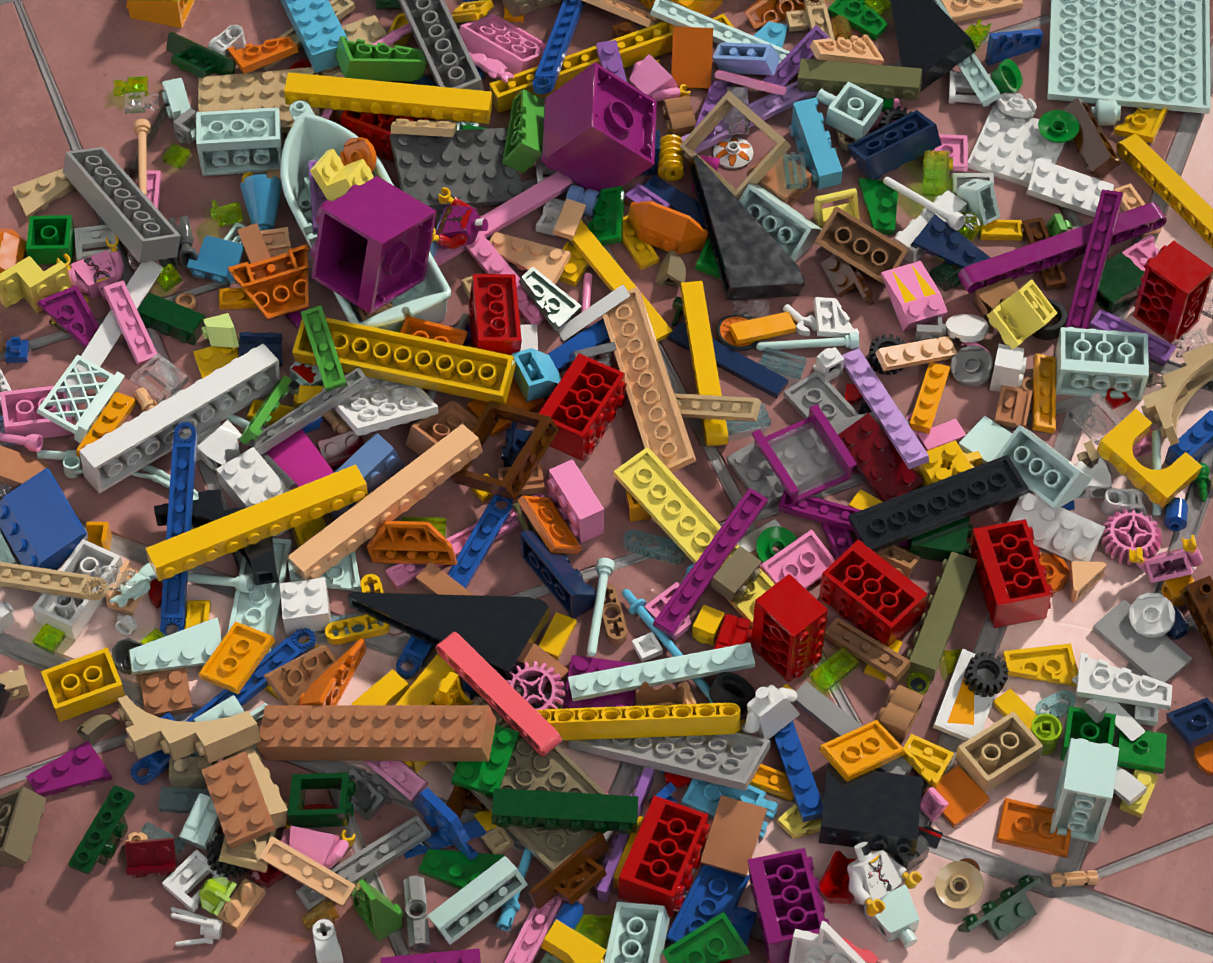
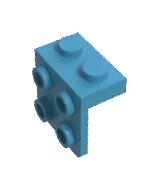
M205 236L197 260L189 259L187 268L196 278L212 279V281L219 284H233L234 277L227 268L240 263L244 247L240 243Z

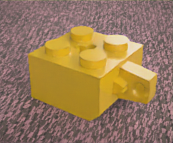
M955 440L926 451L929 455V462L914 467V470L922 478V484L927 486L981 465L982 456L979 451L968 454L963 453Z

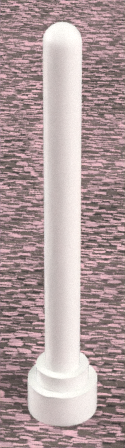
M889 177L883 179V183L944 218L948 226L957 231L964 225L965 216L959 212L950 213Z

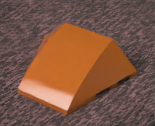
M308 244L288 249V253L251 264L244 262L227 268L267 320L309 307Z

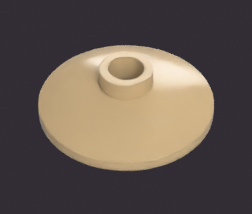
M954 861L940 869L936 876L935 889L939 899L948 907L966 909L976 904L981 898L984 890V881L981 873L975 866L964 861ZM956 884H963L964 889L957 891L955 889Z

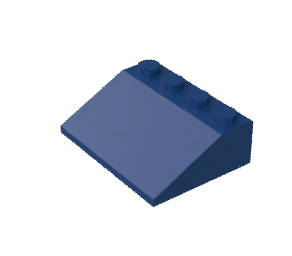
M45 468L5 495L0 501V528L21 565L58 570L87 535L48 468Z

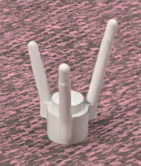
M176 907L171 908V911L175 912L171 914L172 918L201 925L200 935L205 937L178 941L175 943L176 946L213 944L214 939L220 940L223 920L208 918Z

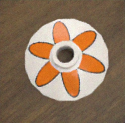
M730 137L714 146L713 156L714 158H720L719 165L726 169H740L751 162L753 149L746 140L739 137Z

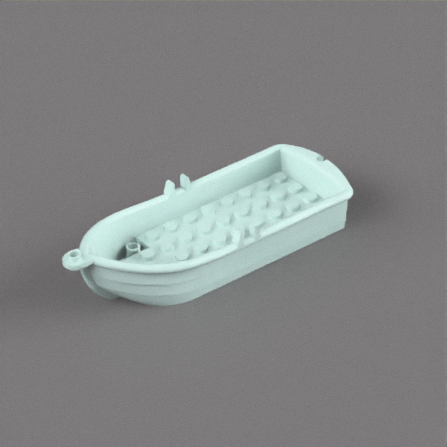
M296 101L290 106V114L295 123L288 133L282 150L280 176L286 200L311 249L317 239L318 232H313L308 161H318L330 149H334L340 157L341 151L345 147L343 146L345 142L351 138L359 137L333 121L314 115L307 102ZM376 156V166L372 175L374 177L378 176L393 185L384 166ZM429 252L425 280L392 300L393 306L390 309L364 321L357 310V305L333 291L350 323L400 333L406 316L434 323L443 321L446 318L447 299L451 296V289L431 252Z

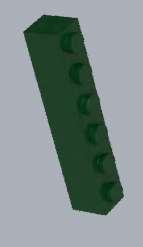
M494 788L492 824L498 827L521 826L524 829L545 827L547 830L564 828L574 832L593 830L597 833L617 831L620 834H630L637 830L638 796Z

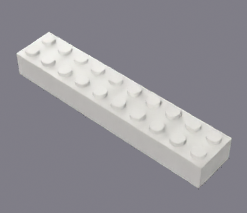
M261 344L256 348H252L243 356L233 359L224 367L216 369L207 377L197 380L188 388L180 390L171 398L161 401L152 409L142 412L133 420L125 422L116 430L106 433L92 444H87L80 450L84 477L98 493H101L172 451L174 430L178 426L177 424L190 422L196 428L198 435L225 420L228 415L235 414L252 404L253 399L258 400L270 393L274 385L280 380L279 360L264 344ZM183 429L180 432V438L188 439L191 435L190 429Z

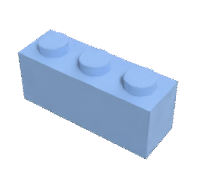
M719 42L712 58L720 71L757 75H774L780 61L772 44Z

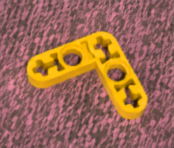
M368 574L361 579L362 592L371 593L368 583H372L375 593H384L381 580L377 575ZM362 615L329 623L325 628V636L328 643L340 645L358 641L360 638L367 639L387 634L391 626L383 623V626H379V620L368 615ZM369 622H370V624H371V628H372V629H369V628H368V623H369ZM360 624L365 628L361 632H354L352 627ZM333 631H337L338 636H334Z

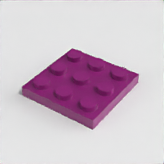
M572 655L568 677L637 663ZM567 679L562 709L634 706L636 690L572 701L569 681Z

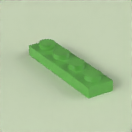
M322 306L302 311L301 315L326 392L346 386L347 382Z
M284 375L274 385L238 440L246 445L251 439L255 441L263 431L260 429L261 426L264 427L272 418L269 415L270 412L274 413L281 403L278 400L283 399L290 389L287 386L292 379Z

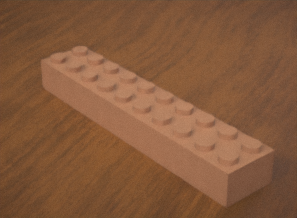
M265 705L259 731L261 741L256 744V747L265 760L489 762L496 718L489 705Z

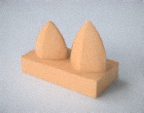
M245 878L231 896V901L227 902L219 912L217 919L223 920L225 925L238 932L265 896V889Z

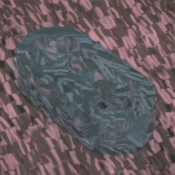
M1058 691L1040 700L1036 704L1034 712L1040 715L1046 713H1041L1042 708L1045 711L1050 709L1049 714L1060 718L1067 714L1069 706H1075L1076 697L1071 691ZM1061 699L1064 701L1068 700V705L1065 702L1060 704Z

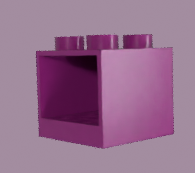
M594 62L546 97L542 162L550 170L559 171L574 180L578 186L584 187L585 190L593 189L601 192L602 189L625 185L654 165L657 101Z
M378 176L360 186L357 184L353 185L345 195L334 201H325L316 213L315 220L319 224L317 239L310 251V255L314 259L311 278L370 314L425 280L437 211Z

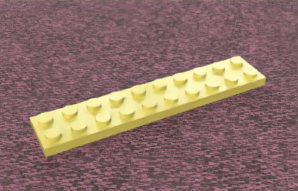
M647 447L613 472V476L695 564L721 526ZM739 545L736 546V548H735L734 551L731 553V555L737 550V548L739 547ZM762 571L755 582H749L746 593L741 598L737 597L733 603H730L743 618L751 621V626L753 627L755 600L775 584Z

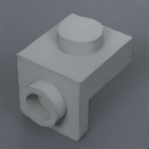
M192 108L180 114L173 121L175 136L180 141H184L189 145L193 142L191 131L196 128V111Z
M942 316L937 317L936 325L916 326L915 342L946 336V324H942Z

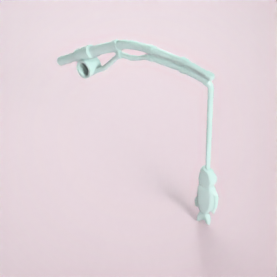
M41 450L37 452L38 459L63 460L64 474L68 478H76L80 474H84L83 469H81V457L76 456V450H66V452ZM149 464L141 470L150 474L135 472L131 475L150 479L170 489V475ZM194 489L193 500L199 499L198 491ZM150 563L144 565L139 573H136L127 583L121 584L117 588L121 595L113 597L109 603L117 602L118 606L122 608L126 605L128 599L134 598L136 600L150 590V581L157 578Z

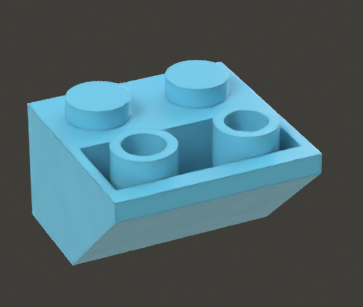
M533 348L512 353L511 355L514 356L516 363L513 377L527 402L552 394L562 378L549 355Z

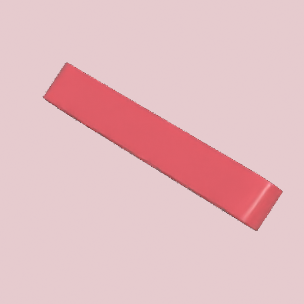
M451 633L436 645V650L442 659L515 731H519V735L539 755L545 757L562 742L560 734L458 633Z

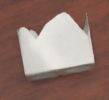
M227 420L197 446L196 455L213 472L217 473V463L223 465L240 455L237 440L242 434Z
M1100 457L1098 463L1093 468H1089L1082 461H1079L1076 466L1090 476L1092 480L1076 499L1104 498L1106 491L1112 488L1109 463L1107 468L1104 459Z

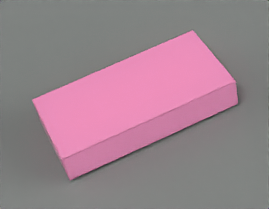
M956 419L933 427L930 434L917 433V438L926 451L955 440L960 442L966 436Z

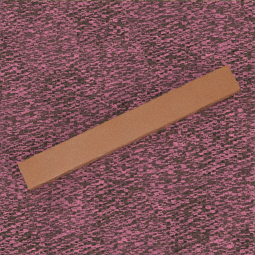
M432 562L416 576V581L433 594L473 595ZM535 643L522 662L523 666L525 662H528L529 666L532 667L533 662L537 661L538 668H540L542 663H546L547 670L553 667L555 669L554 674H560L561 679L559 681H562L569 674V670ZM548 681L546 684L552 688V684Z

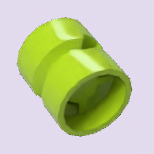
M1047 713L1036 716L1030 728V731L1043 745L1041 756L1050 755L1056 750L1062 731L1059 719Z

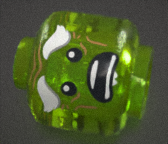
M961 212L960 214L965 216V223L957 232L971 242L980 231L981 222L974 213Z

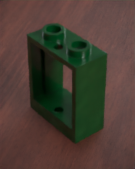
M349 772L292 774L287 815L291 826L300 828L349 826L350 817L354 815V805L351 800L352 796L356 794V784L351 781ZM341 788L339 809L304 810L306 790Z

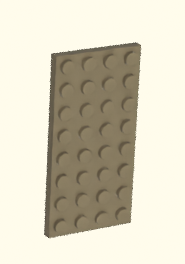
M480 697L471 705L489 704ZM489 705L491 711L493 712V714H494V716H495V718H496V724H495V725H499V726H502V727H505V728H509V729L514 730V729ZM520 735L501 785L502 789L606 794L559 746L555 747L545 757H542ZM441 761L454 774L458 761ZM470 790L492 813L493 797ZM521 826L507 827L550 872L556 869L597 833L593 830L574 832L564 828L547 830L545 827H535L533 829H524Z

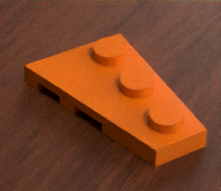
M290 36L266 40L264 44L253 46L252 43L245 44V48L242 49L227 48L230 57L236 61L237 66L244 74L299 52L297 45Z

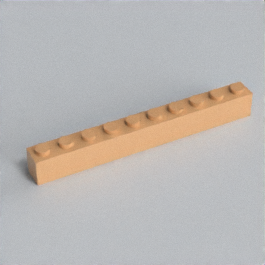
M461 424L291 553L288 559L293 570L304 580L320 578L327 570L337 565L344 557L372 538L386 521H393L403 512L408 511L416 502L425 498L433 489L442 485L450 476L460 471L471 460L477 458L483 452L479 438L465 425Z

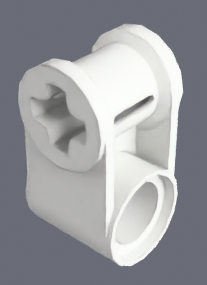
M239 25L229 26L209 42L208 48L231 59L227 48L234 47L235 50L245 48L246 41L243 28Z
M1110 488L1105 493L1101 510L1107 516H1113L1116 511L1122 513L1124 509L1128 513H1131V510L1134 509L1137 514L1143 511L1145 515L1146 508L1143 506L1142 500L1144 492L1137 488Z
M327 919L317 921L313 926L317 963H343L342 952L333 923ZM322 932H326L327 936H322Z

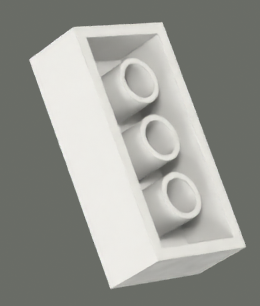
M254 447L216 469L219 484L239 508H248L290 491ZM290 529L280 532L278 535L272 537L277 538L285 532L289 531Z
M82 539L59 571L101 577L106 581L107 585H112L115 580V572L119 566L122 567L123 563L121 556ZM101 586L94 587L92 593L93 591L96 592V590L98 592ZM43 593L32 609L36 622L76 640L105 597L94 601Z

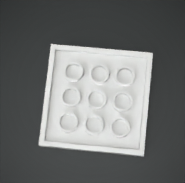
M993 105L968 159V168L982 173H994V177L1028 187L1036 158L1056 165L1065 143L1050 142L1042 137L1038 130L1039 119L1033 117H1013L1001 112Z
M367 377L370 384L333 407L358 436L367 435L377 430L389 429L399 424H408L410 421L426 419L438 414V406L421 388Z

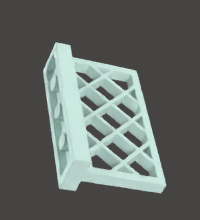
M77 355L39 406L36 413L75 434L74 440L81 443L114 394L120 389L125 375L118 371L113 375ZM80 364L85 367L87 372H78L76 365ZM95 376H101L107 381L97 383ZM90 377L92 384H82L80 378ZM75 378L77 385L68 386L66 379ZM94 389L96 396L87 397L85 390ZM80 390L82 397L73 398L70 391ZM65 392L67 399H58L56 393ZM75 403H85L87 409L77 410ZM70 404L72 411L63 412L61 405ZM46 406H56L58 412L51 413L45 408ZM75 416L76 425L66 421L65 417Z

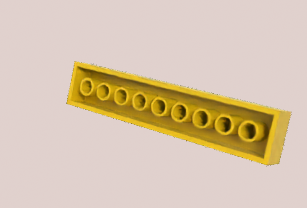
M302 318L292 354L298 363L318 366ZM326 318L343 372L351 373L360 367L366 377L506 405L516 368L514 356Z

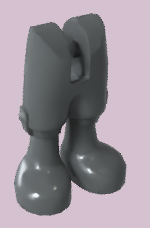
M180 216L179 225L176 224L175 217L168 218L167 221L181 235L179 258L181 265L187 268L189 259L196 261L198 258L197 251L192 247L194 237L189 217ZM178 256L159 260V263L165 268L174 270L179 267Z

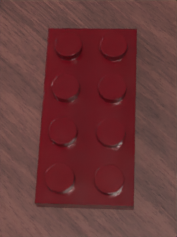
M867 413L838 434L857 463L856 469L883 502L911 492L922 484V478L914 468L908 469L889 437L870 413Z

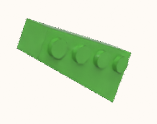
M524 89L520 91L512 102L502 164L522 173L529 167H533L535 162L542 156L544 134V99Z

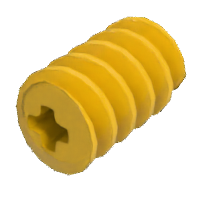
M666 135L660 138L658 174L666 181H678L684 176L683 149L680 147L683 141L677 135Z

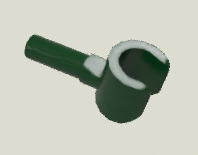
M679 296L675 298L672 307L677 309L671 324L673 326H677L679 317L684 312L682 299Z

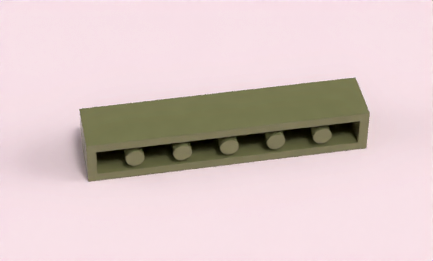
M801 59L798 74V90L819 92L821 89H824L828 93L839 94L847 82H850L878 97L919 100L922 69Z
M951 552L949 559H944L941 567V572H943L942 578L937 577L934 585V590H936L935 596L930 595L927 603V608H929L928 614L923 613L919 626H922L921 632L916 631L912 642L915 645L914 650L909 649L906 657L911 661V667L907 670V673L934 681L977 565L976 559L955 552Z

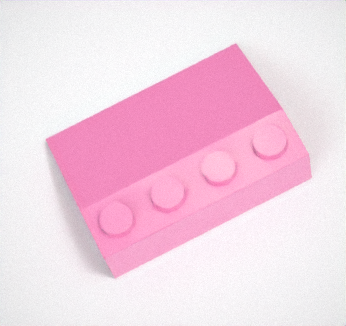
M496 14L463 24L459 29L468 52L472 54L483 53L487 58L499 60L507 67L505 72H510L512 75L539 66L547 45L545 42Z

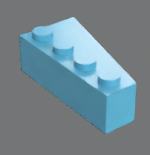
M815 97L793 103L792 122L789 125V132L791 137H794L796 140L798 152H801L803 155L804 166L808 167L809 173L812 174L811 181L815 182L818 189L841 184L843 170L835 148H831V137L829 131H825L823 114L817 112L819 103Z

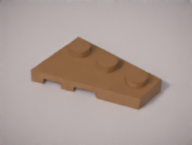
M320 645L263 675V677L284 705H298L302 693H306L309 686L334 664L337 659L327 646Z

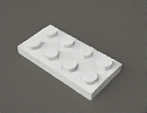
M1036 158L1026 194L1095 217L1102 189L1113 191L1114 184Z
M1030 493L1019 497L1008 521L1026 519L1028 527L1033 529V542L1035 546L1069 561L1090 562L1105 531L1104 526L1062 507L1054 509L1043 499Z

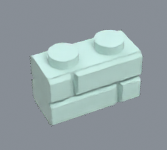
M199 793L179 836L184 843L204 851H209L211 841L214 840V837H219L217 831L221 825L211 797Z

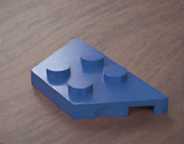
M428 787L424 789L412 803L413 806L424 816L425 821L431 828L436 827L439 830L441 837L447 843L451 842L470 861L474 860L478 853L467 843L470 838L464 830L459 817Z

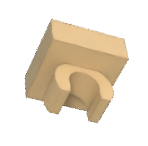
M1092 440L1083 443L1086 451L1078 453L1077 458L1087 466L1091 463L1094 466L1098 463L1100 457Z

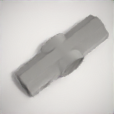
M418 875L409 876L403 880L409 949L421 952L431 948L424 877H419ZM415 911L422 912L419 916L411 915Z

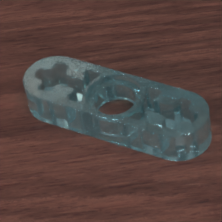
M635 529L626 531L623 536V546L629 552L675 565L681 564L686 558V554L671 539ZM633 538L637 539L634 543H630ZM652 543H657L661 548L657 551H652L648 546ZM675 550H678L679 553L676 556L672 555Z

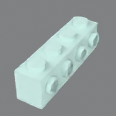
M504 856L427 916L438 932L451 945L528 884L519 870Z

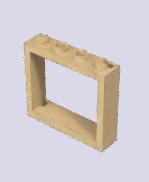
M728 91L681 143L680 147L685 151L683 156L690 162L693 155H697L737 199H740L748 184L757 185L788 151L791 145L734 94ZM733 107L777 144L737 189L694 152Z

